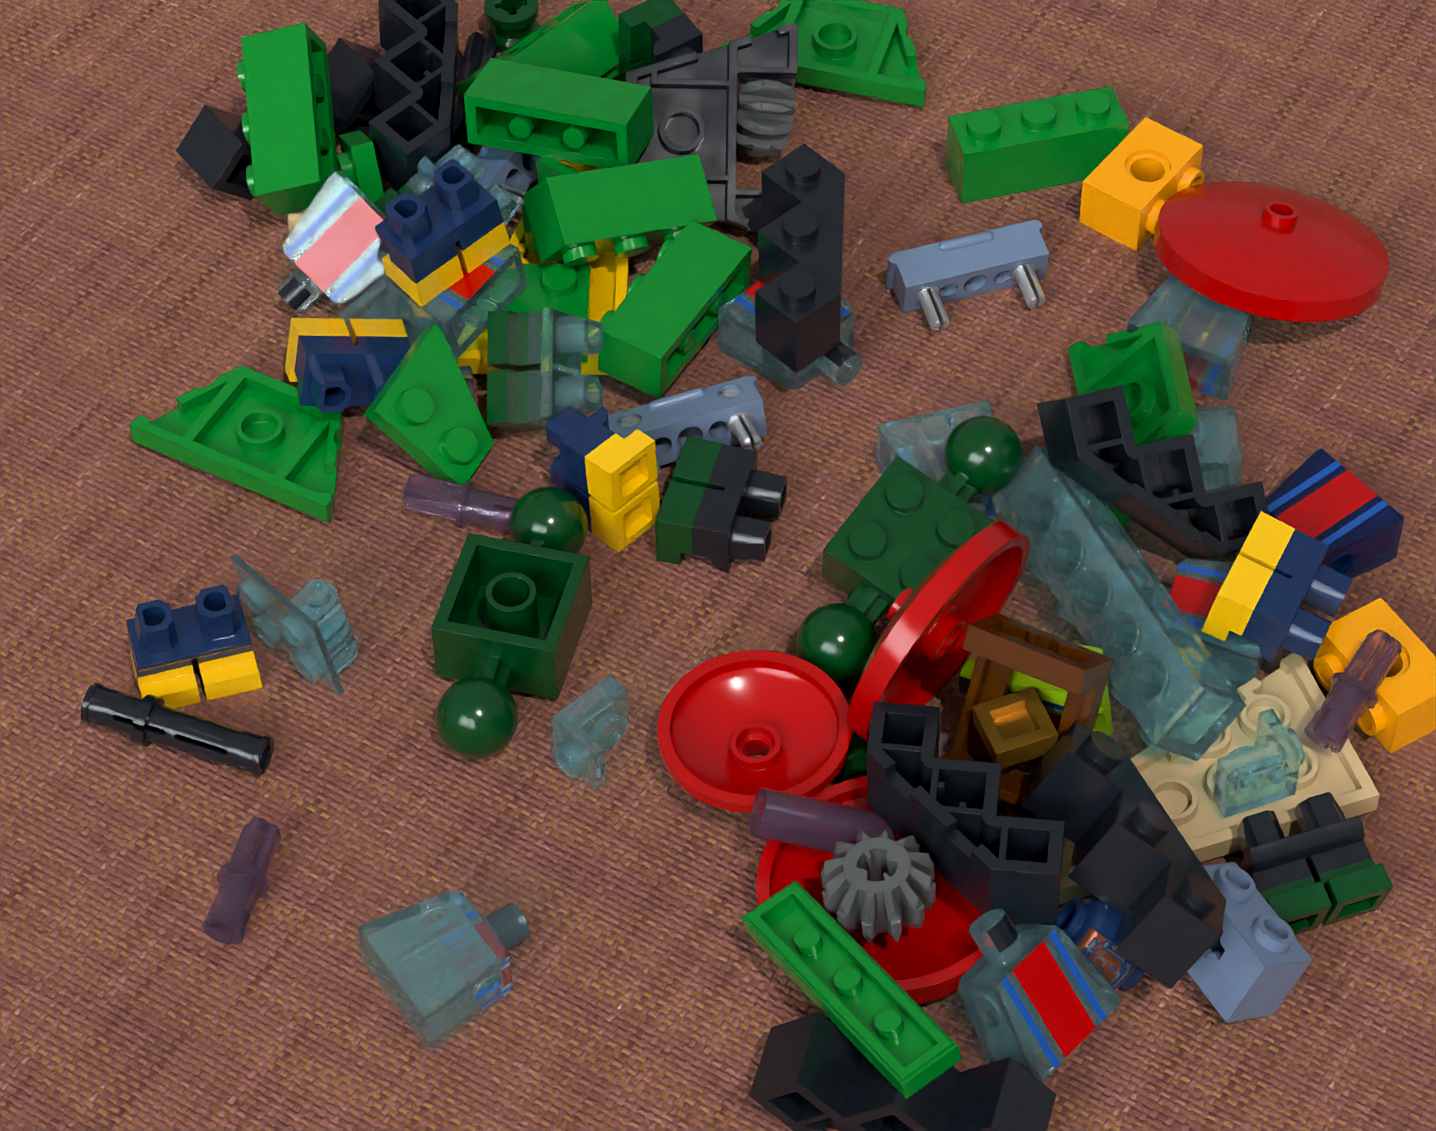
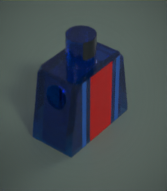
M1322 448L1311 455L1266 498L1270 516L1328 545L1329 549L1322 564L1351 579L1388 563L1397 557L1405 517Z

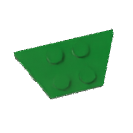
M781 0L776 9L765 12L750 23V38L775 31L778 26L798 23V73L795 83L924 107L926 103L927 85L925 79H921L917 68V53L913 40L908 37V24L903 8L861 0ZM726 41L720 47L728 45L729 41Z
M1159 321L1140 326L1131 333L1123 330L1108 334L1106 343L1092 347L1080 341L1068 348L1077 394L1123 385L1136 444L1163 437L1189 434L1197 423V412L1178 330ZM1099 498L1103 521L1118 529L1126 526L1130 518Z
M241 365L217 377L211 385L195 388L177 397V409L151 422L143 414L135 418L129 425L132 441L323 521L329 522L333 517L345 423L343 411L321 412L317 406H300L298 388Z

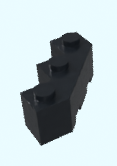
M378 0L380 46L387 52L373 60L375 106L382 113L368 122L369 138L373 141L380 175L397 190L408 184L420 192L433 183L434 170L452 159L459 51L458 3L455 0Z
M340 37L332 50L327 54L336 146L340 145L338 135L361 130L369 138L368 122L382 113L375 106L373 60L381 55L374 49ZM204 105L176 152L211 189L248 200L254 199L246 178V169L248 165L252 164L251 146L247 142L242 128V116Z
M806 144L798 147L761 172L762 222L766 226L758 231L759 281L764 286L755 291L756 343L796 374L839 345L841 334L845 173Z
M1123 385L1037 403L1050 465L1187 558L1222 556L1240 551L1260 512L1262 511L1269 515L1262 481L1230 484L1205 490L1193 433L1163 437L1136 444Z
M874 701L867 747V805L902 838L913 835L916 843L919 845V851L921 853H929L934 869L987 920L1001 921L1004 914H1006L1010 922L1057 926L1065 821L999 816L1002 763L939 758L940 707Z
M1076 720L1029 774L1021 806L1039 819L1065 821L1064 837L1075 844L1067 877L1102 902L1110 904L1123 915L1115 951L1171 989L1220 937L1226 899L1131 759L1123 753L1119 744L1109 735L1101 731L1092 732Z
M819 1012L771 1027L749 1094L752 1099L793 1131H827L828 1128L838 1131H1047L1056 1094L1033 1076L1026 1066L1016 1062L1012 1057H1008L961 1072L952 1066L905 1099L835 1024Z

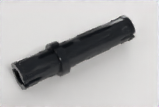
M95 682L87 690L81 706V720L83 722L94 723L129 734L134 743L142 746H150L154 742L203 759L250 772L257 777H261V774L266 772L272 758L274 739L267 735L261 736L213 719L165 706L164 700L155 695L148 694L144 698L104 687L102 684Z

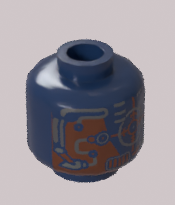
M1094 895L1083 900L1075 897L1065 903L1058 911L1057 926H1049L1046 933V940L1051 943L1049 951L1065 975L1078 983L1049 936L1053 930H1055L1094 995L1109 994L1120 986L1124 989L1131 988L1140 980L1145 971L1115 951L1123 915L1110 904L1102 902Z

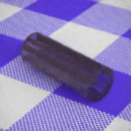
M765 787L760 788L757 792L750 815V833L753 837L833 853L835 850L836 841L855 845V838L860 828L870 838L880 837L887 826H889L873 810Z

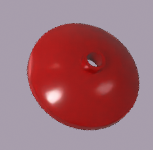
M746 650L724 654L690 670L673 686L666 696L657 723L659 752L668 773L674 781L691 796L706 804L723 810L741 813L778 811L800 804L822 791L839 774L848 758L852 743V730L847 726L849 705L843 692L831 677L817 666L799 657L767 650ZM761 755L762 757L752 758L751 756Z

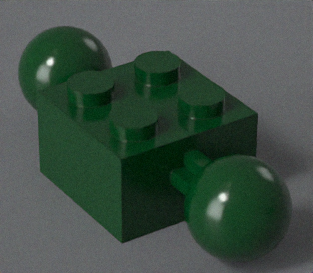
M980 415L965 419L955 426L948 435L944 445L943 459L947 472L939 483L898 455L895 457L823 549L822 577L843 590L850 597L844 604H826L816 608L805 617L796 637V650L799 658L820 668L836 684L848 683L859 678L877 643L876 632L873 626L880 617L890 622L886 616L897 597L908 587L914 590L950 553L984 528L995 523L994 520L969 503L976 494L989 495L1005 489L1015 480L1021 469L1023 461L1022 444L1015 430L1005 421L993 416Z
M548 486L527 492L516 502L510 514L509 534L511 541L468 533L431 627L436 675L458 680L443 693L438 702L436 726L443 742L452 751L461 756L474 759L490 757L503 750L512 740L518 725V710L514 698L508 690L557 700L561 693L592 606L590 557L577 554L586 540L588 531L587 516L578 499L566 490Z

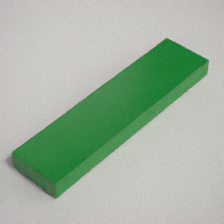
M796 880L741 917L745 931L905 1099L962 1060L959 1046Z

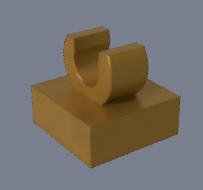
M1034 686L972 706L973 723L993 763H1002L1001 772L1008 771L1010 766L1031 759L1034 762L1041 760L1058 742V733Z

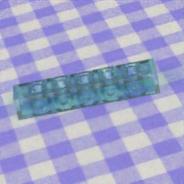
M1036 445L1022 461L1021 469L1015 480L1008 487L993 496L991 499L1006 522L1029 538V558L1031 559L1028 564L1029 569L1041 582L1049 586L1058 600L1055 603L1056 610L1066 621L1076 627L1085 641L1082 645L1103 649L1105 656L1113 658L1108 675L1112 681L1110 691L1122 705L1131 710L1141 725L1138 733L1143 741L1162 755H1168L1172 752L1198 761L1247 705L1105 501L1050 465L1047 449Z

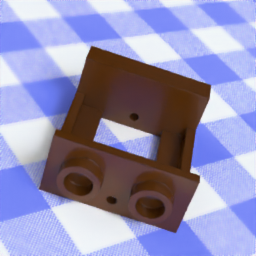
M999 613L968 624L962 649L976 654L977 658L953 750L951 753L940 758L993 763L973 723L972 706L1007 695L1014 670L1068 691L1057 731L1058 740L1076 720L1093 732L1113 658ZM1010 766V770L1001 772L1000 799L1009 802L1008 807L1014 813L1027 818L1039 819L1021 806L1030 773L1018 771Z

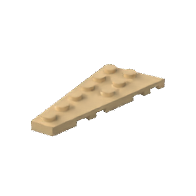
M1293 652L1281 660L1279 669L1260 681L1254 677L1237 688L1236 697L1215 711H1202L1131 758V761L1200 862L1241 851L1237 828L1246 816L1266 810L1274 811L1284 836L1288 837L1302 832L1294 810L1298 803L1309 797L1330 792L1344 813L1345 818L1348 819L1377 810L1380 796L1302 656ZM1064 837L1059 904L1066 903L1075 897L1083 898L1092 895L1067 877L1075 844L1066 837Z

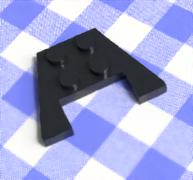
M788 23L778 26L775 31L752 38L748 35L731 40L728 45L698 54L696 51L626 72V82L652 87L654 136L635 164L699 154L718 219L716 222L758 236V231L766 226L762 222V190L736 188L737 79H797L798 23Z

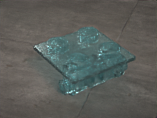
M236 554L232 555L230 558L240 580V583L235 588L241 599L255 615L250 620V624L257 635L273 649L281 644L291 653L290 658L294 666L309 682L316 684L319 680H322L340 696L344 690L337 674L353 663L358 654V645L336 588L329 582L315 579L308 582L304 589L291 600H288Z

